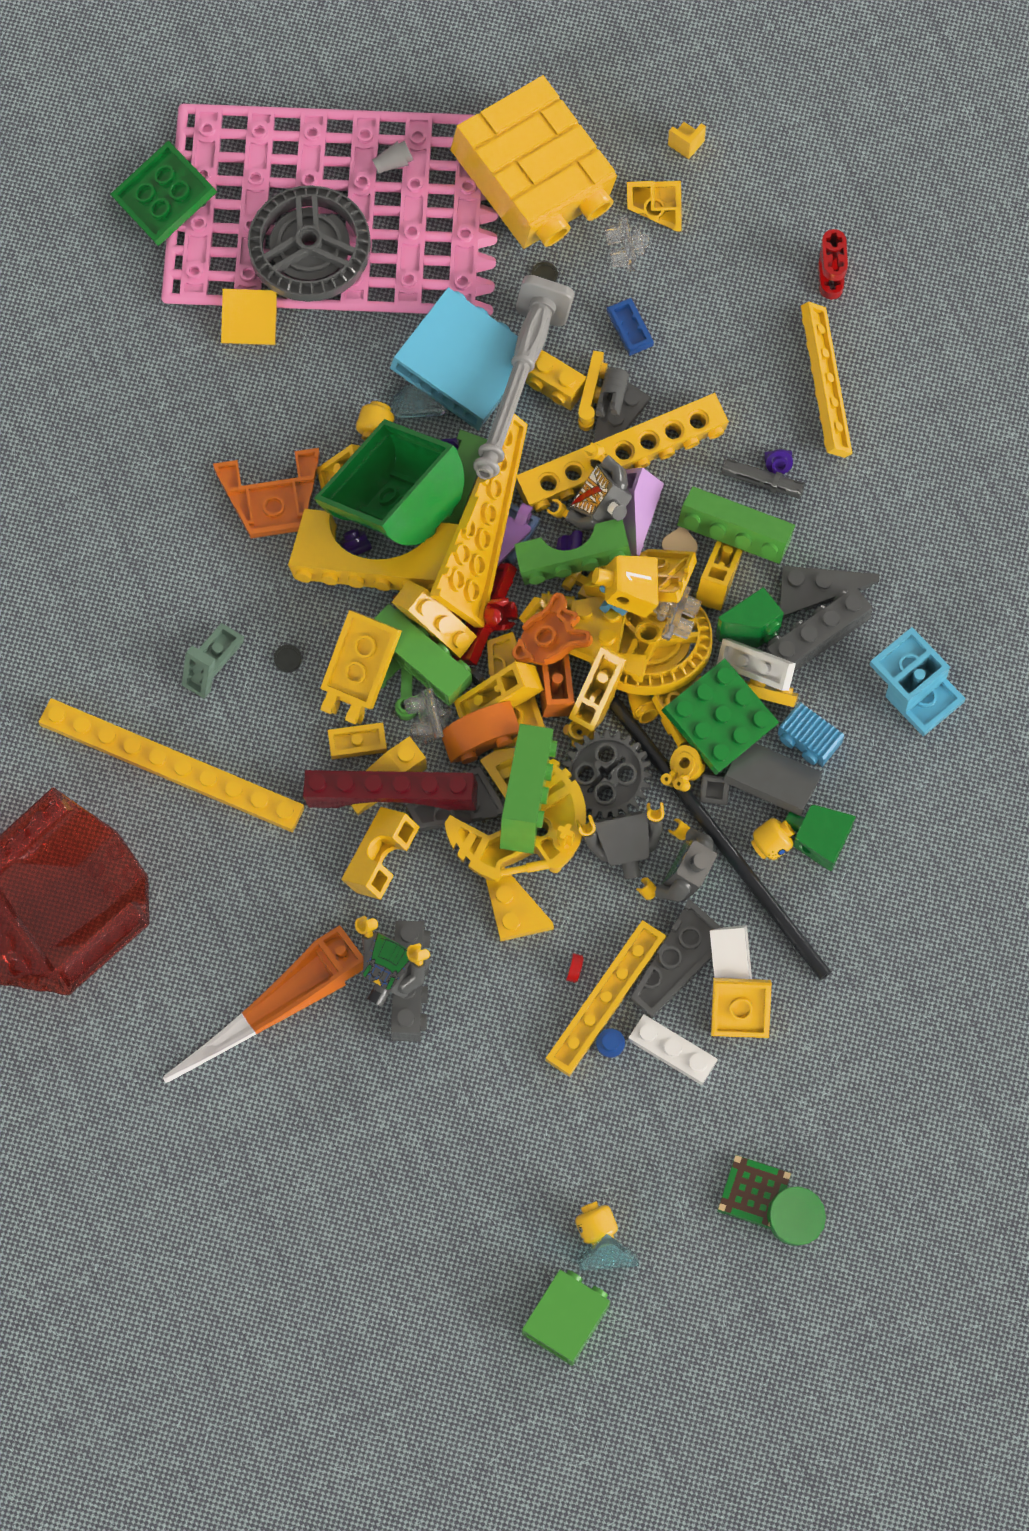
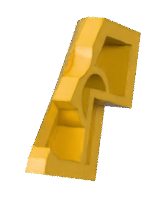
M681 181L627 182V209L676 232H682Z

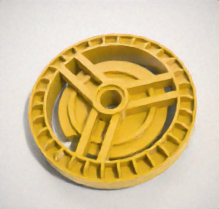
M683 593L678 603L659 601L656 615L649 614L647 617H642L627 612L619 652L647 655V664L643 682H637L633 680V676L622 672L617 689L643 696L670 693L689 684L703 671L712 652V628L706 612L699 603ZM691 643H696L694 649L692 650V652L690 653V655L686 658V656L688 655V652H689V650H690V644H691Z

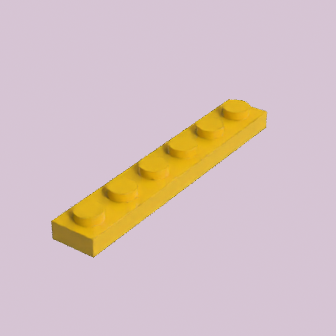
M808 301L801 305L802 323L807 339L806 346L810 356L815 396L818 401L819 418L824 435V445L827 453L845 458L852 454L827 310L826 307Z
M641 921L547 1055L546 1062L567 1076H571L665 941V934L645 921Z

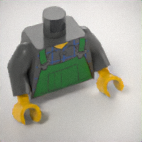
M674 819L679 825L676 830L668 829V832L679 840L686 839L687 841L684 842L661 885L659 884L656 887L649 878L644 877L641 879V882L645 887L641 889L636 888V890L646 900H651L656 896L664 900L686 901L701 887L718 854L713 851V839L701 831L690 828L680 819Z
M362 916L355 921L357 932L363 934L364 956L362 977L375 983L367 999L382 1007L390 992L405 998L409 993L421 986L425 981V971L432 960L428 959L430 952L427 949L420 950V943L406 947L379 932L374 933L373 930L377 929L378 921L374 918L367 920L366 916Z

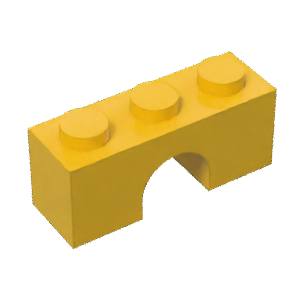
M409 580L391 602L409 619L424 627L436 644L438 642L442 643L454 656L461 658L477 637L444 605L432 598L426 588Z
M380 807L341 880L354 892L381 900L394 876L382 865L385 856L396 849L407 851L420 827L406 813Z

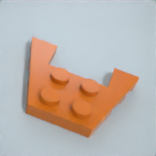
M319 448L294 451L298 472L297 478L244 486L241 485L238 460L213 463L214 471L251 539L298 532L304 509L310 508L320 458Z

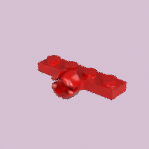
M501 563L497 567L490 601L484 609V627L475 628L466 622V626L477 637L461 658L452 655L457 662L462 660L467 665H477L489 635L493 631H507L515 625V622H508V620L518 619L517 606L513 601H509V598H505L517 571V568L511 563Z

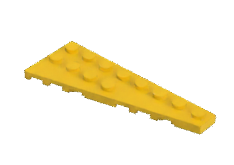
M516 414L513 416L502 447L505 458L502 462L498 463L500 472L489 480L477 478L430 593L432 598L475 628H481L485 625L484 609L490 601L528 426Z

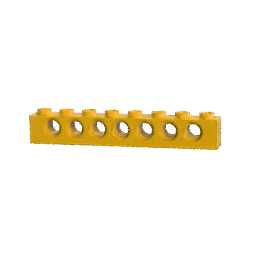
M713 393L595 443L602 445L605 449V456H611L624 469L645 468L654 459L660 458V460H665L673 456L678 449L684 447L685 450L697 446L702 439L709 437L711 440L723 435L729 421L716 394ZM694 419L700 420L704 427L694 428L690 421ZM667 430H675L679 437L671 439L665 432ZM649 440L655 447L645 449L640 442ZM590 444L518 474L515 486L523 503L532 506V510L540 512L551 506L552 499H560L561 502L573 498L576 495L575 492L580 491L594 470L591 466V462L594 460L585 457L584 450L594 455L596 448ZM624 450L630 457L622 460L616 456V452ZM575 471L580 475V478L578 480H570L567 478L566 473ZM545 481L552 482L555 485V489L546 491L541 487V484Z

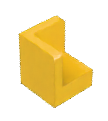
M683 122L678 129L671 127L668 135V146L687 159H690L705 141L706 126L701 123L694 129Z

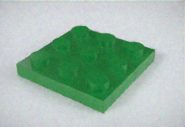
M168 140L110 195L159 246L212 198L217 191Z
M725 658L661 710L687 742L699 752L703 761L715 775L779 724V721Z

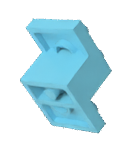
M913 627L870 661L869 665L888 684L885 697L922 736H925L965 702L966 698L947 680L950 666Z

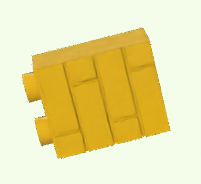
M544 75L456 126L450 149L476 183V186L523 249L538 240L545 247L557 243L570 231L571 227L568 222L582 214L588 221H592L604 214L614 202L610 194L617 178L615 170L601 151L596 148L597 146L583 127L578 124L577 119L565 103L560 100L559 95Z

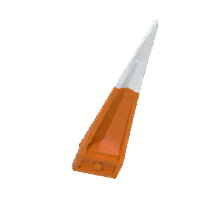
M339 925L316 939L239 1016L188 1058L165 1074L163 1077L165 1083L346 986L345 981L363 971V955L342 927Z

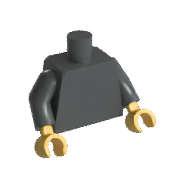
M660 802V808L652 810L650 803H647V810L594 821L592 816L588 815L589 822L582 825L579 820H576V824L580 834L583 835L587 847L600 861L609 862L610 866L621 864L624 879H633L641 876L638 861L648 859L649 853L657 848L662 834L664 805Z

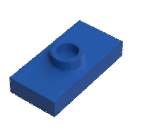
M632 298L607 307V314L629 356L654 346V341Z

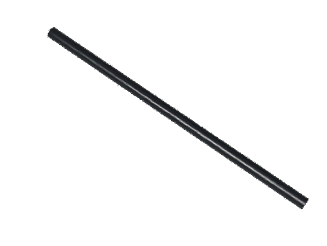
M615 693L609 707L634 741L640 743V749L643 752L646 751L647 758L661 776L665 773L669 774L671 771L670 763ZM671 787L706 834L713 839L719 851L819 980L826 978L831 973L830 969L692 791L689 789L686 792H682Z

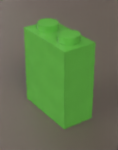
M559 1270L524 1325L522 1335L573 1366L610 1307V1300L607 1299L608 1294L596 1286L589 1288L581 1283L583 1279L573 1271L568 1270L565 1273Z

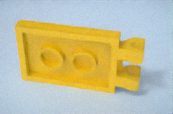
M349 610L320 689L327 691L320 710L329 714H337L340 701L351 705L346 714L345 721L361 724L364 719L365 708H374L402 630Z

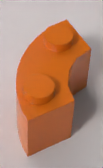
M506 701L469 713L451 723L440 734L450 763L462 762V764H468L476 761L478 756L492 748H503L511 745L513 739L518 735L519 724L511 702Z

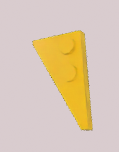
M512 875L501 876V879L497 882L485 878L500 942L554 930V925L550 918Z

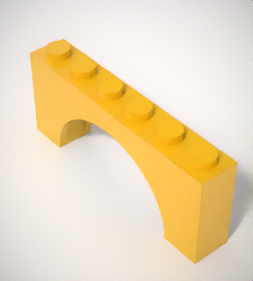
M304 509L288 566L294 579L304 583L315 581L323 582L327 585L343 584L354 588L371 587L381 591H400L409 580L426 588L431 593L458 524L441 522L432 537L426 539L425 542L406 554L389 559H367L349 553L336 542L337 525L332 515L323 510Z

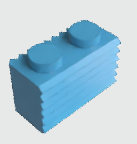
M802 702L796 705L778 729L779 739L785 746L797 748L802 752V757L811 765L817 763L821 767L825 765L839 746H841L844 739L842 732L830 725L829 722H826L825 719H822Z

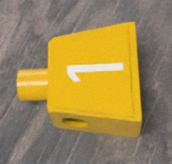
M619 555L605 569L598 567L594 569L592 583L605 586V601L608 604L642 617H647L658 606L657 558Z

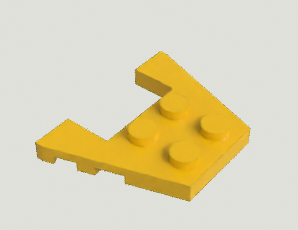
M647 549L641 552L640 557L657 558L658 601L678 603L697 563L695 552ZM592 581L584 585L586 596L605 597V593L600 591L601 585H594Z
M605 597L572 601L571 610L577 612L580 616V621L574 626V629L589 631L593 637V642L589 647L576 648L568 654L594 663L601 646H604L627 658L623 673L633 676V680L637 682H643L647 655L619 652L626 614L622 616L612 608L607 613L600 610L599 607L605 600ZM657 607L650 613L651 615H656Z

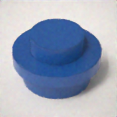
M606 1029L598 1035L596 1047L601 1055L614 1058L623 1052L625 1039L618 1030Z

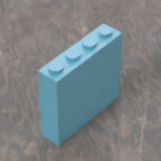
M448 287L394 356L390 369L479 431L502 400L513 368L511 359L514 356L518 336L506 324L497 322L490 317L486 310L478 306L476 307L467 301L462 293L453 291Z

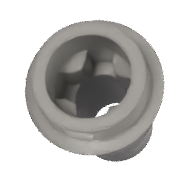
M397 141L372 160L380 174L384 171L409 166L408 163L413 161V157L405 141L401 143Z

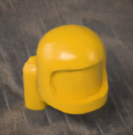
M688 745L679 746L673 752L670 759L671 771L669 774L665 773L661 776V783L686 792L690 789L689 781L697 780L702 776L706 763L695 748Z

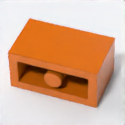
M567 654L556 663L550 665L537 664L536 666L544 688L540 692L542 718L569 716L574 707L575 701L569 654Z

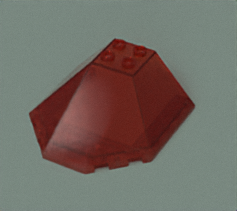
M52 787L0 834V985L22 987L23 989L41 992L47 991L60 995H71L150 925L149 876L115 829Z

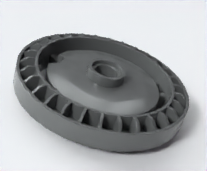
M313 185L298 186L276 194L257 211L248 232V249L255 273L270 290L292 300L310 302L329 299L341 294L360 278L370 257L371 238L364 214L347 196L327 187ZM318 207L336 212L349 223L356 236L355 247L350 246L349 234L343 222L333 213L328 216L318 214ZM296 208V210L287 213L276 223L270 235V250L264 253L263 242L270 226L281 215ZM308 241L315 242L313 245L310 246L304 244ZM348 255L351 256L349 261L346 260ZM273 260L275 265L271 266L269 262Z

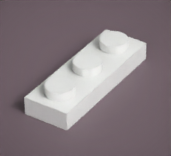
M729 638L722 640L717 664L725 658L738 674L782 691L789 690L796 663Z
M644 1014L628 1038V1041L700 1085L704 1084L718 1060Z

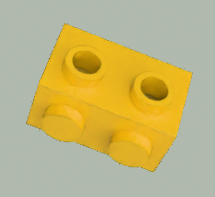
M544 350L541 351L533 371L529 372L526 378V384L532 389L541 392L556 404L570 411L583 395L586 376Z

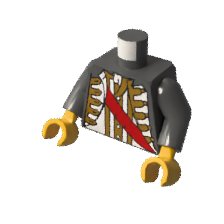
M592 442L591 445L596 448L595 454L593 455L584 450V455L588 459L600 461L601 464L596 465L569 506L571 510H567L566 505L558 499H552L553 502L559 505L557 511L552 512L547 509V512L555 518L565 517L566 522L584 531L594 530V526L597 523L613 519L617 521L624 519L627 514L626 506L632 498V494L627 489L628 478L626 470L611 456H605V449L602 445Z

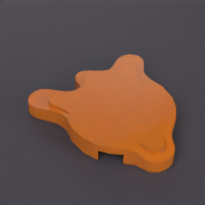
M557 592L551 596L545 609L533 615L522 626L524 631L521 639L518 638L517 645L512 650V656L517 662L550 665L563 659L573 649L589 647L593 642V637L587 630L574 629V626L580 621V616L577 612L567 609L566 597L564 594Z

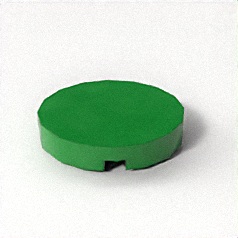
M797 1186L786 1188L773 1197L769 1203L767 1219L770 1222L771 1231L777 1239L784 1244L800 1246L809 1244L819 1237L825 1226L826 1214L823 1203L810 1189Z

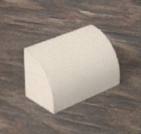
M747 925L710 930L714 978L752 979Z

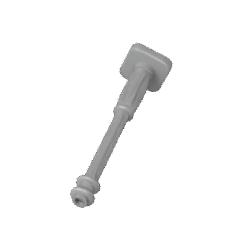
M527 275L523 278L516 302V310L526 318L517 338L514 356L511 359L513 368L487 442L478 449L480 458H477L473 463V468L481 479L489 480L500 472L498 463L502 462L505 458L502 447L528 373L533 371L544 346L549 325L560 327L565 325L568 320L575 293L566 285L535 275Z

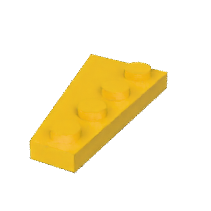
M514 632L487 640L490 677L516 661L512 656V650L517 645ZM535 696L513 707L519 726L520 724L545 727ZM517 736L513 739L511 745L503 748L495 747L493 751L515 747Z

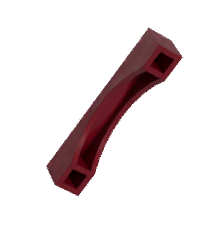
M305 770L303 798L309 808H339L359 803L399 802L432 806L445 810L476 811L478 783L474 773Z

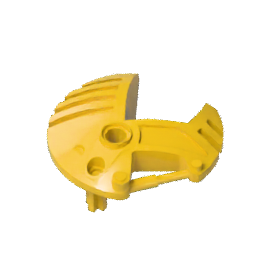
M515 748L495 750L480 760V763L488 772L504 798H506ZM554 758L549 760V764H553L551 781L546 780L545 787L549 788L547 804H542L541 811H545L542 828L547 830V834L536 836L534 854H537L541 860L502 869L532 854L500 849L501 830L487 835L450 815L445 821V830L449 843L453 850L458 845L460 849L457 856L463 863L466 858L470 860L469 869L481 877L497 882L501 879V876L522 872L530 873L549 869L552 873H558L574 856L583 838V835L578 830L576 820H579L582 825L586 824V805L577 781L571 782L569 778L572 774L566 768L561 770L559 768L560 763Z

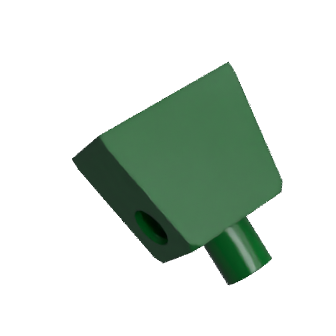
M811 805L805 817L789 811L785 820L794 831L798 832L793 846L827 870L832 871L854 826L856 816L818 805Z

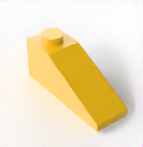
M716 541L700 579L695 599L697 603L708 608L722 610L743 550Z
M601 646L569 715V719L591 731H594L601 724L614 698L627 658Z
M515 661L457 698L454 704L458 716L461 718L481 708L510 701L512 707L517 706L543 691L544 688L535 665Z
M409 736L384 753L366 771L423 772L427 769L426 757ZM377 802L353 804L351 807L357 815H360Z

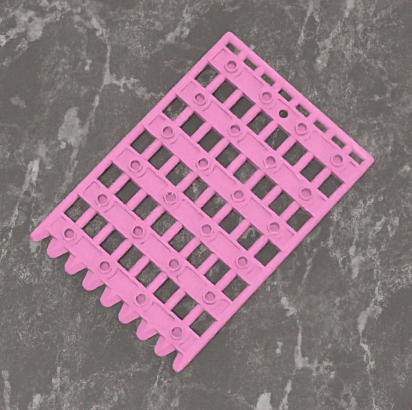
M180 104L178 107L175 148L188 161H191V164L216 191L217 186L242 187L241 200L216 199L215 194L206 202L204 207L198 209L166 239L162 302L166 304L222 306V295H208L209 281L234 282V289L262 290L263 282L253 269L248 249V232L251 222L257 211L269 200L270 188L291 189L298 186L313 185L337 191H348V198L362 211L368 223L371 238L368 264L360 278L350 288L341 293L340 300L325 299L305 302L277 297V308L428 314L436 303H422V290H446L449 287L453 291L462 293L467 301L476 307L483 308L491 316L493 314V307L475 299L477 296L492 293L495 290V284L491 280L477 276V273L493 269L496 266V259L490 255L478 252V249L497 243V235L494 232L481 229L480 225L496 221L499 215L493 208L481 204V201L487 199L457 159L456 161L431 160V147L451 148L454 138L432 136L433 124L459 125L474 115ZM188 114L195 115L194 127H187ZM223 116L248 117L247 129L222 128ZM275 118L300 119V131L274 130ZM328 120L353 121L352 133L327 132ZM380 122L406 123L405 135L379 134ZM186 138H193L192 151L185 150ZM221 139L246 140L245 153L220 152ZM397 141L398 143L405 141L413 161L408 163L409 166L397 168L403 169L402 182L376 181L377 169L372 159L378 157L379 145H393ZM273 142H299L298 155L273 154ZM326 143L351 144V157L325 156ZM219 162L244 163L243 176L218 175ZM272 164L297 165L296 178L271 177ZM324 166L350 167L349 180L324 179ZM430 170L456 171L455 184L429 183ZM375 192L401 193L400 206L375 205ZM428 194L454 195V208L428 207ZM318 207V214H337L332 210ZM215 209L240 210L239 223H214ZM374 216L400 217L399 230L373 229ZM427 218L453 219L452 232L426 231ZM346 221L350 246L355 247L356 236L352 227ZM275 225L270 226L266 235H271ZM178 232H185L184 245H177ZM213 233L238 234L237 247L212 246ZM265 235V239H264V242H263V252H264V253H266V252H268V251L270 250V249H266V248H265L266 235ZM372 239L398 240L397 254L371 253ZM308 241L304 244L310 246L313 245L315 242ZM425 242H450L451 256L425 255ZM348 255L346 260L349 261L351 256ZM176 256H183L182 269H175ZM211 257L236 258L235 271L210 270ZM371 263L397 264L396 278L370 277ZM424 266H450L449 280L423 279ZM174 280H181L180 293H172ZM369 287L395 288L394 302L368 301Z

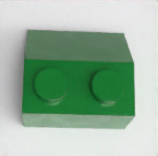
M763 587L718 617L716 639L722 642L723 639L729 638L756 648L764 643L767 645L773 638L780 635L784 612Z

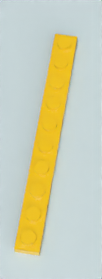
M50 698L39 720V725L292 833L305 809L304 805L55 699Z

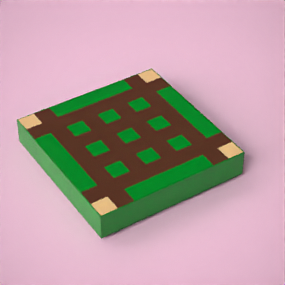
M735 1155L717 1212L772 1230L767 1219L769 1203L777 1193L787 1188L791 1173Z

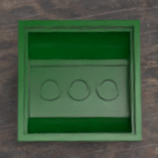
M384 419L314 499L328 514L336 518L356 522L382 533L396 543L417 545L432 537L440 523L452 515L454 507L460 502L462 497L464 469L458 455L459 452L454 445Z

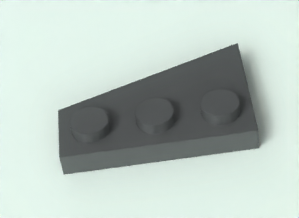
M480 766L467 772L474 773L478 783L476 811L445 810L411 803L405 805L412 820L420 827L418 829L419 832L444 828L445 821L450 815L464 823L502 817L504 806Z

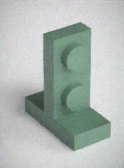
M221 623L199 649L192 645L185 655L181 685L205 699L211 692L212 679L243 644L244 636Z

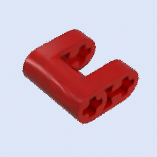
M831 229L824 233L818 262L820 293L826 299L833 300L839 298L843 293L844 277L848 267L847 239L845 234L838 229ZM829 280L834 281L835 290H830V286H828Z

